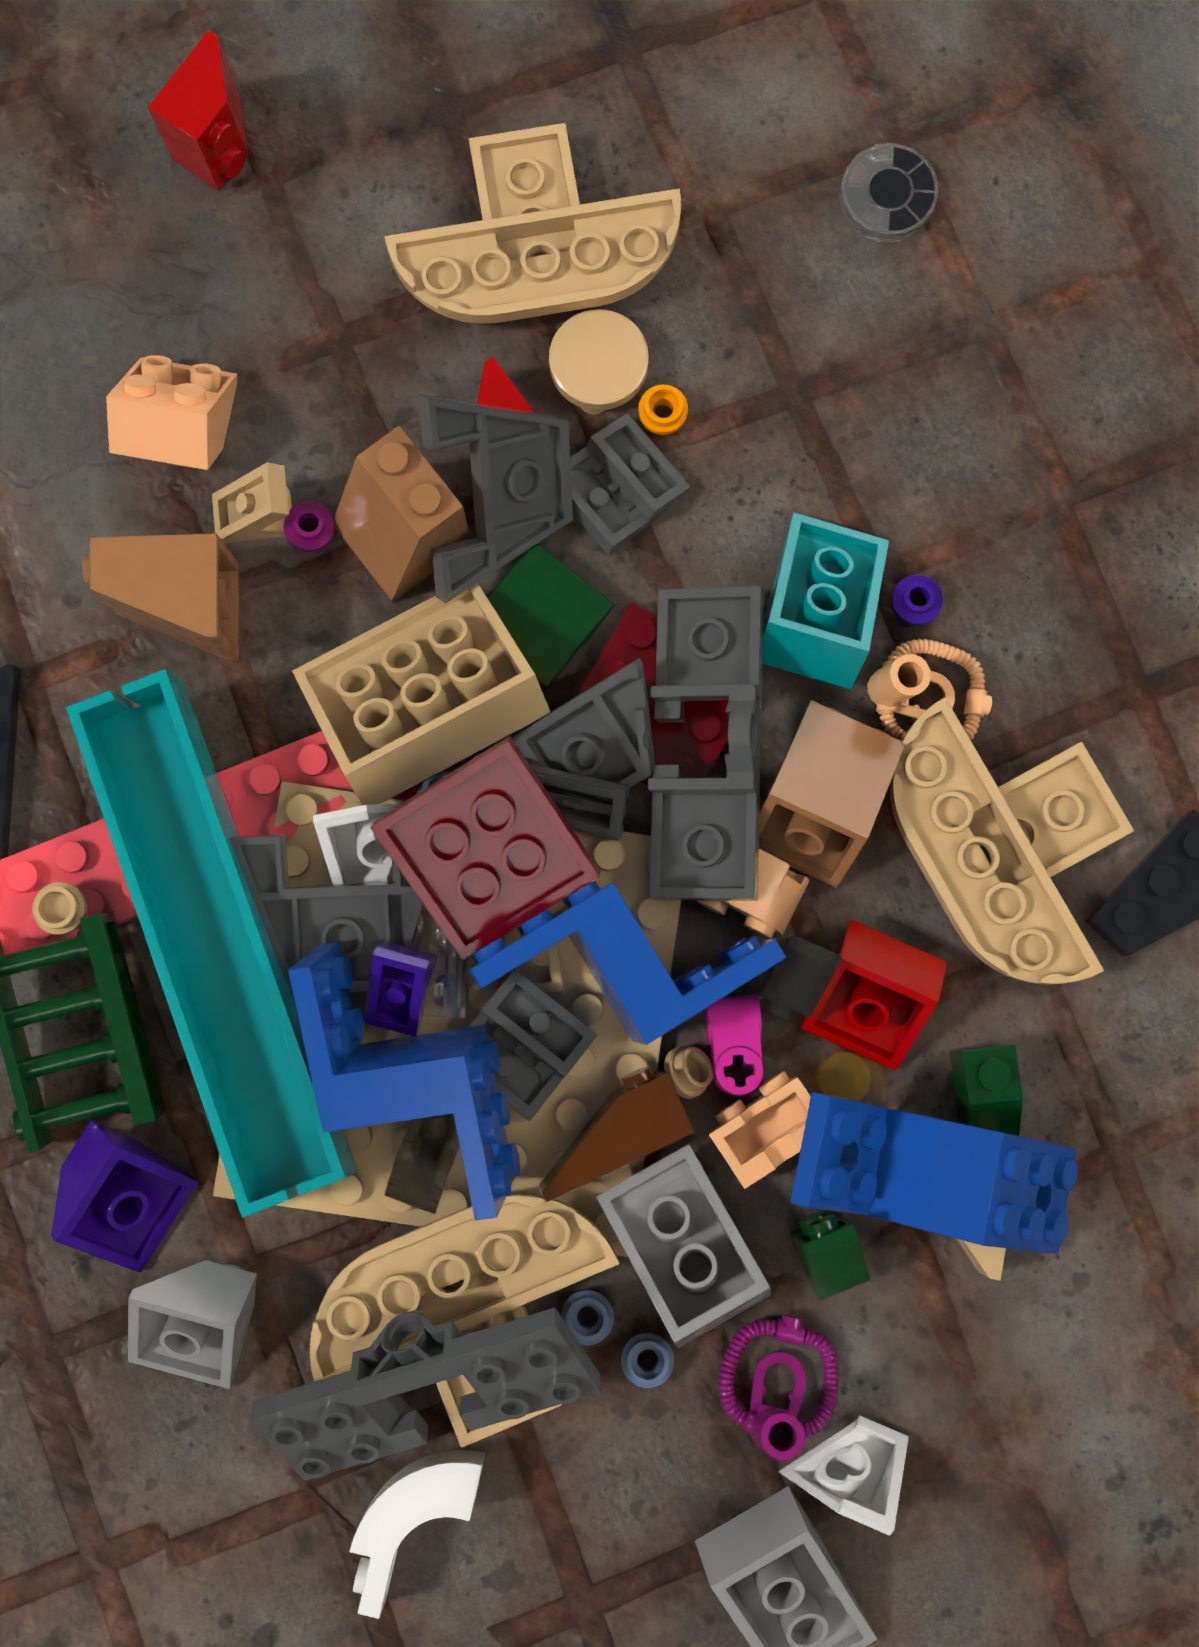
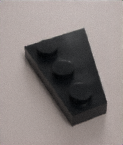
M1194 809L1186 812L1085 920L1121 956H1129L1199 919V813Z

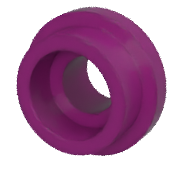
M303 502L289 510V515L284 519V532L288 542L296 549L304 552H316L325 548L331 542L335 532V525L331 513L323 505L315 502ZM305 519H314L318 522V527L312 532H305L300 528V524Z

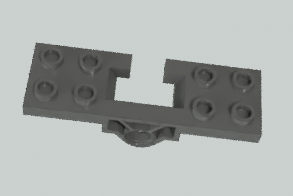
M761 586L658 589L656 686H651V698L655 701V720L659 723L684 722L685 701L729 700L726 709L729 717V754H724L727 778H683V768L680 765H653V778H648V790L652 793L649 898L653 900L758 901L764 591Z
M555 1307L464 1336L453 1321L435 1326L420 1313L410 1311L393 1318L370 1347L353 1352L351 1371L255 1400L252 1404L250 1421L305 1481L311 1478L324 1477L328 1473L358 1464L371 1463L385 1456L426 1445L428 1440V1424L417 1410L412 1411L401 1397V1393L464 1375L476 1392L460 1397V1416L473 1431L506 1420L519 1419L526 1414L560 1404H569L580 1398L600 1393V1373ZM420 1331L419 1337L412 1345L398 1350L399 1344L407 1335Z

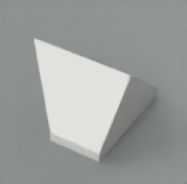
M402 803L362 805L313 815V823L333 885L386 883L390 881L393 875L392 858L370 827L375 820Z
M859 1415L854 1422L778 1472L838 1514L890 1536L895 1528L909 1436Z

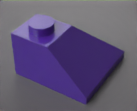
M91 1120L62 1164L51 1237L55 1242L141 1273L198 1181L134 1138Z

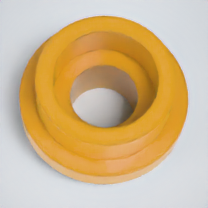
M664 384L653 386L640 399L638 409L640 421L646 429L655 434L667 435L674 433L684 425L687 419V400L683 393L673 386ZM660 405H665L672 410V414L666 418H661L654 413V410Z

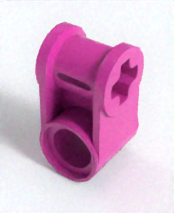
M757 994L724 996L705 1008L707 1040L711 1050L713 1079L716 1086L723 1093L738 1097L756 1089L763 1078L760 1003ZM733 1058H740L741 1066L750 1067L751 1075L742 1080V1087L735 1086L734 1078L725 1077L724 1069L733 1064Z

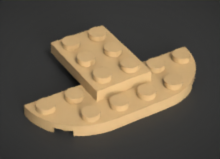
M565 123L469 138L482 215L481 221L384 236L390 260L399 279L407 290L426 307L436 313L461 322L490 324L611 304L636 293L646 286L663 268L675 246L681 216L680 188L580 204Z
M944 697L927 709L903 737L902 744L905 746L890 782V801L897 827L954 929L966 946L981 961L994 970L1020 981L1045 985L1064 984L1087 979L1103 972V967L1050 877L1134 832L1130 822L1082 742L997 787L949 702Z
M511 1194L506 1197L497 1218L476 1221L471 1205L367 1250L341 1271L328 1288L320 1305L316 1320L313 1322L310 1339V1364L313 1380L316 1382L351 1371L353 1352L370 1347L386 1325L393 1318L404 1312L414 1311L420 1313L435 1326L453 1321L464 1336L528 1316L524 1304L619 1265L620 1261L614 1248L601 1230L581 1212L561 1201L552 1199L546 1202L544 1196L534 1194ZM420 1331L407 1335L399 1344L398 1350L412 1345L419 1337ZM464 1375L436 1383L461 1448L561 1406L560 1404L526 1414L519 1419L506 1420L472 1431L460 1416V1397L476 1391Z

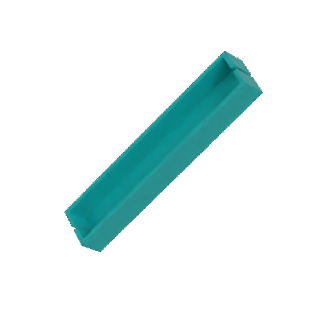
M164 669L121 686L123 695L140 705L136 708H133L131 701L109 690L67 706L66 710L240 1214L243 1218L298 1195H303L357 1173L358 1170L344 1131L323 1132L294 995H291L229 840L230 837L239 835L185 683Z

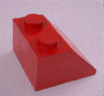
M208 30L154 98L148 109L172 159L220 191L228 179H233L240 173L248 155L238 89L218 36Z
M851 919L828 961L802 1022L801 1029L896 1071L939 1002L947 962Z

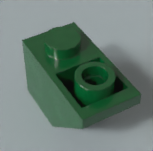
M828 1210L815 1212L800 1219L798 1222L801 1228L790 1232L812 1290L820 1301L870 1281L854 1224L839 1213L830 1215Z

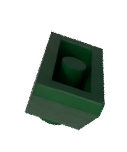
M996 1045L949 1051L959 1124L1019 1136L1023 1095L1016 1046Z

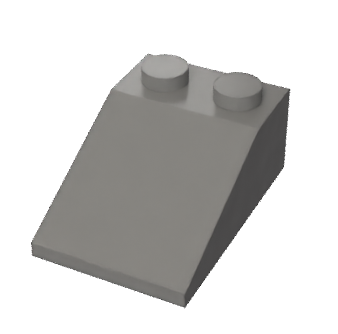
M689 1144L596 1196L678 1348L771 1295L769 1284Z
M789 1486L695 1540L711 1589L751 1647H866L877 1640L872 1627Z

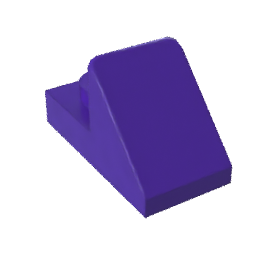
M384 942L376 946L372 956L364 1023L416 1037L422 1022L427 986L438 955L392 942Z

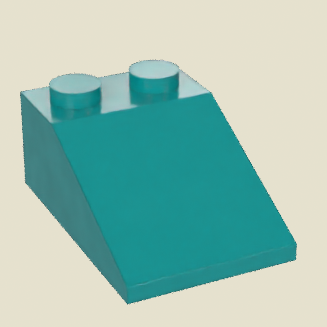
M793 512L763 617L762 664L851 689L870 650L889 540Z

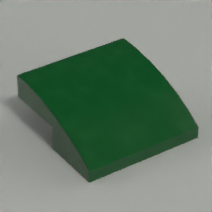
M539 543L531 547L488 598L535 673L537 680L546 687L554 684L579 648L589 642L616 605Z

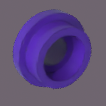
M924 575L905 577L896 585L891 596V605L896 616L901 621L914 626L931 622L939 614L943 604L940 587L934 580ZM918 591L924 594L926 605L915 606L912 604L909 598L910 593Z

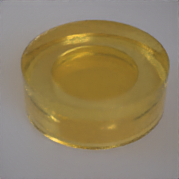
M837 1052L827 1056L821 1062L817 1070L816 1080L822 1094L858 1102L867 1094L870 1088L871 1074L869 1067L859 1056L849 1052Z

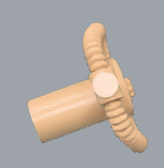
M919 638L901 643L888 656V661L883 662L882 668L875 671L870 677L867 684L868 694L877 705L876 712L881 715V725L885 726L884 731L888 732L889 736L902 741L907 732L900 729V726H897L898 723L895 722L896 719L893 713L918 719L926 710L921 709L917 704L914 706L908 705L909 699L922 693L928 687L929 682L941 688L943 698L946 697L951 708H953L955 703V691L951 682L944 675L930 671L927 662L915 654L927 653L933 656H941L956 664L960 663V666H963L968 675H970L969 679L971 680L969 683L971 685L966 693L964 715L966 717L963 725L969 739H974V734L977 733L980 718L988 715L992 707V696L987 695V691L984 690L986 682L983 679L985 674L982 673L984 669L979 667L981 663L979 661L976 662V657H971V654H966L964 650L955 649L954 646L931 639L922 640Z

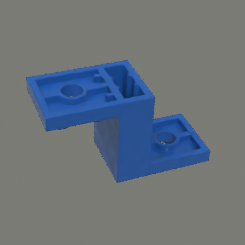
M593 881L562 900L567 910L553 917L550 910L547 909L517 927L522 937L510 945L506 946L501 937L471 955L477 965L468 969L467 972L477 989H482L569 936L631 1040L648 1045L787 957L776 939L758 941L755 936L747 940L742 938L718 953L722 960L719 964L712 968L710 964L701 967V965L696 966L673 981L614 883L600 889L596 881Z
M340 941L319 944L292 966L288 972L323 1132L454 1114L475 1221L497 1218L506 1197L511 1195V1185L514 1178L520 1174V1160L516 1145L508 1144L505 1125H509L510 1122L509 1104L506 1094L504 1092L498 1093L494 1073L499 1072V1054L495 1041L487 1040L485 1025L361 1044L360 1040L364 1038V1021L360 1009L353 1008L349 989L352 988L354 982L351 961L348 956L342 955Z
M812 1092L790 1203L813 1209L869 1215L982 1246L1058 1254L1060 1244L1065 1240L1069 1227V1220L1066 1214L1069 1191L1074 1187L1078 1175V1166L1075 1161L1076 1148Z

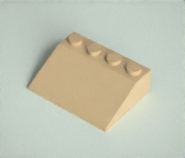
M478 583L447 603L436 598L435 595L292 670L344 776L362 805L381 804L551 713L535 673Z

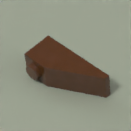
M646 1066L622 1078L624 1087L613 1091L539 1184L546 1202L695 1133L667 1072L662 1069L653 1072L651 1066Z

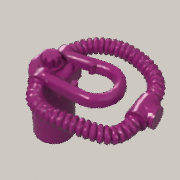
M782 1315V1319L779 1318L777 1322L775 1320L770 1322L769 1319H766L764 1322V1320L760 1319L758 1322L754 1320L752 1324L747 1323L746 1328L744 1326L741 1327V1332H736V1337L732 1338L733 1342H730L729 1347L726 1349L727 1353L724 1354L726 1359L722 1360L723 1365L720 1366L722 1371L719 1372L720 1377L718 1378V1382L721 1383L718 1385V1389L721 1390L719 1391V1396H721L720 1402L724 1403L723 1409L727 1410L726 1414L731 1416V1420L736 1421L737 1425L742 1424L741 1428H743V1431L750 1433L753 1442L761 1450L778 1460H788L795 1457L802 1450L805 1436L810 1439L811 1434L816 1436L818 1434L817 1431L821 1432L823 1427L827 1426L826 1421L829 1422L831 1420L830 1416L834 1414L833 1410L836 1408L834 1404L838 1401L836 1398L838 1392L836 1390L839 1389V1386L836 1385L839 1384V1379H837L839 1378V1373H837L839 1371V1367H837L839 1362L836 1360L838 1355L834 1354L836 1349L832 1348L833 1343L828 1342V1338L823 1337L822 1333L817 1334L816 1330L811 1331L810 1328H806L805 1324H802V1319ZM760 1335H770L771 1337L774 1336L775 1340L800 1346L802 1343L812 1346V1348H816L819 1354H821L822 1361L824 1362L823 1367H825L823 1371L826 1372L823 1374V1383H825L823 1384L824 1390L822 1391L824 1394L822 1395L823 1400L820 1401L821 1405H819V1409L813 1415L814 1417L807 1420V1423L803 1422L802 1425L797 1420L806 1387V1374L802 1364L794 1356L786 1352H772L765 1355L757 1363L753 1373L751 1402L748 1413L737 1403L738 1400L735 1399L736 1395L733 1390V1378L735 1377L733 1373L736 1372L735 1368H737L741 1353L744 1352L743 1348H746V1344L752 1338L760 1337ZM776 1363L788 1365L795 1376L793 1391L787 1394V1398L790 1399L787 1410L762 1404V1396L766 1392V1388L763 1387L765 1373L771 1365Z

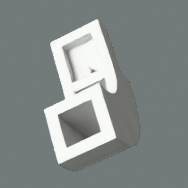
M452 1450L431 1454L404 1467L379 1490L358 1526L349 1551L371 1557L370 1559L361 1557L354 1581L353 1592L362 1594L358 1614L377 1619L380 1618L387 1599L398 1547L411 1530L426 1521L436 1518L450 1517L470 1521L486 1452Z

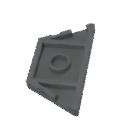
M637 658L511 737L522 755L527 758L528 764L630 787L652 775L655 757L644 666L640 658ZM542 784L544 787L596 798L604 801L609 800L608 798L600 796H595L556 786ZM555 803L561 811L584 815L589 812L588 810L570 808Z

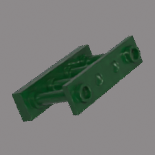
M113 911L81 918L82 929L78 930L75 937L4 955L0 940V1046L17 1110L13 1113L14 1129L18 1139L26 1141L29 1154L38 1152L53 1142L51 1128L123 1110L125 1114L131 1113L134 1126L155 1121L166 1112ZM78 957H83L85 961L91 960L96 978L95 981L91 982V987L18 1006L10 975ZM96 1008L99 1012L104 1011L109 1031L105 1032L103 1039L31 1057L23 1026ZM110 1059L112 1063L118 1062L123 1081L118 1084V1089L47 1108L44 1107L37 1077Z

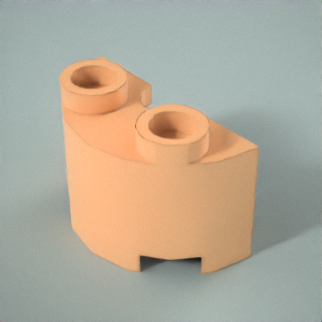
M759 849L758 901L697 900V903L725 916L728 908L735 910L747 917L743 924L744 927L758 935L771 939L774 932L783 936L809 883V879L804 875H798L788 870L790 867L788 863Z
M784 1070L761 1084L758 1089L762 1096L747 1106L744 1105L741 1099H738L714 1116L720 1125L709 1136L744 1189L774 1171L780 1164L801 1150L811 1096L798 1077L790 1079Z

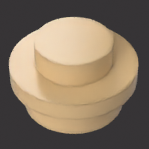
M55 882L46 885L37 893L33 901L32 913L35 922L42 930L50 934L65 935L81 926L80 919L85 918L87 914V902L83 893L74 885Z
M679 1046L672 1049L665 1058L664 1070L669 1074L677 1094L683 1098L692 1099L701 1095L713 1079L712 1064L708 1056L697 1047Z

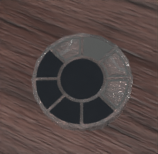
M896 143L873 145L858 153L846 167L839 191L841 211L847 221L850 219L852 224L857 227L856 231L864 237L883 243L903 241L913 236L915 231L921 229L923 225L925 226L933 214L939 194L937 176L928 160L913 148Z

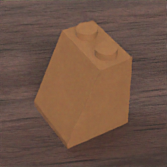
M400 426L394 428L356 456L333 519L335 529L394 603L434 573L432 548L471 539L464 508Z
M217 533L90 537V555H85L82 562L84 582L86 586H90L92 592L119 616L226 660L239 661V563Z
M811 700L759 809V849L788 863L790 867L837 888L870 835L905 745L902 744V741L889 736L883 730L869 727L843 715L834 708L823 706Z

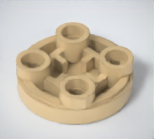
M597 309L574 315L563 323L551 342L549 365L551 377L556 388L568 401L581 407L584 412L591 415L600 414L605 410L619 407L631 400L641 389L648 374L649 355L643 334L630 319L613 311Z

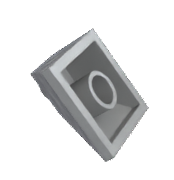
M204 1260L134 1288L129 1296L128 1362L230 1389L254 1308L257 1274L245 1271L233 1264L223 1265Z

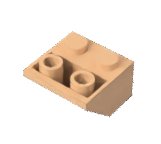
M161 355L141 357L106 396L109 453L208 470L224 447L237 387V374L221 371L218 366L212 364L190 366L173 363L170 358Z

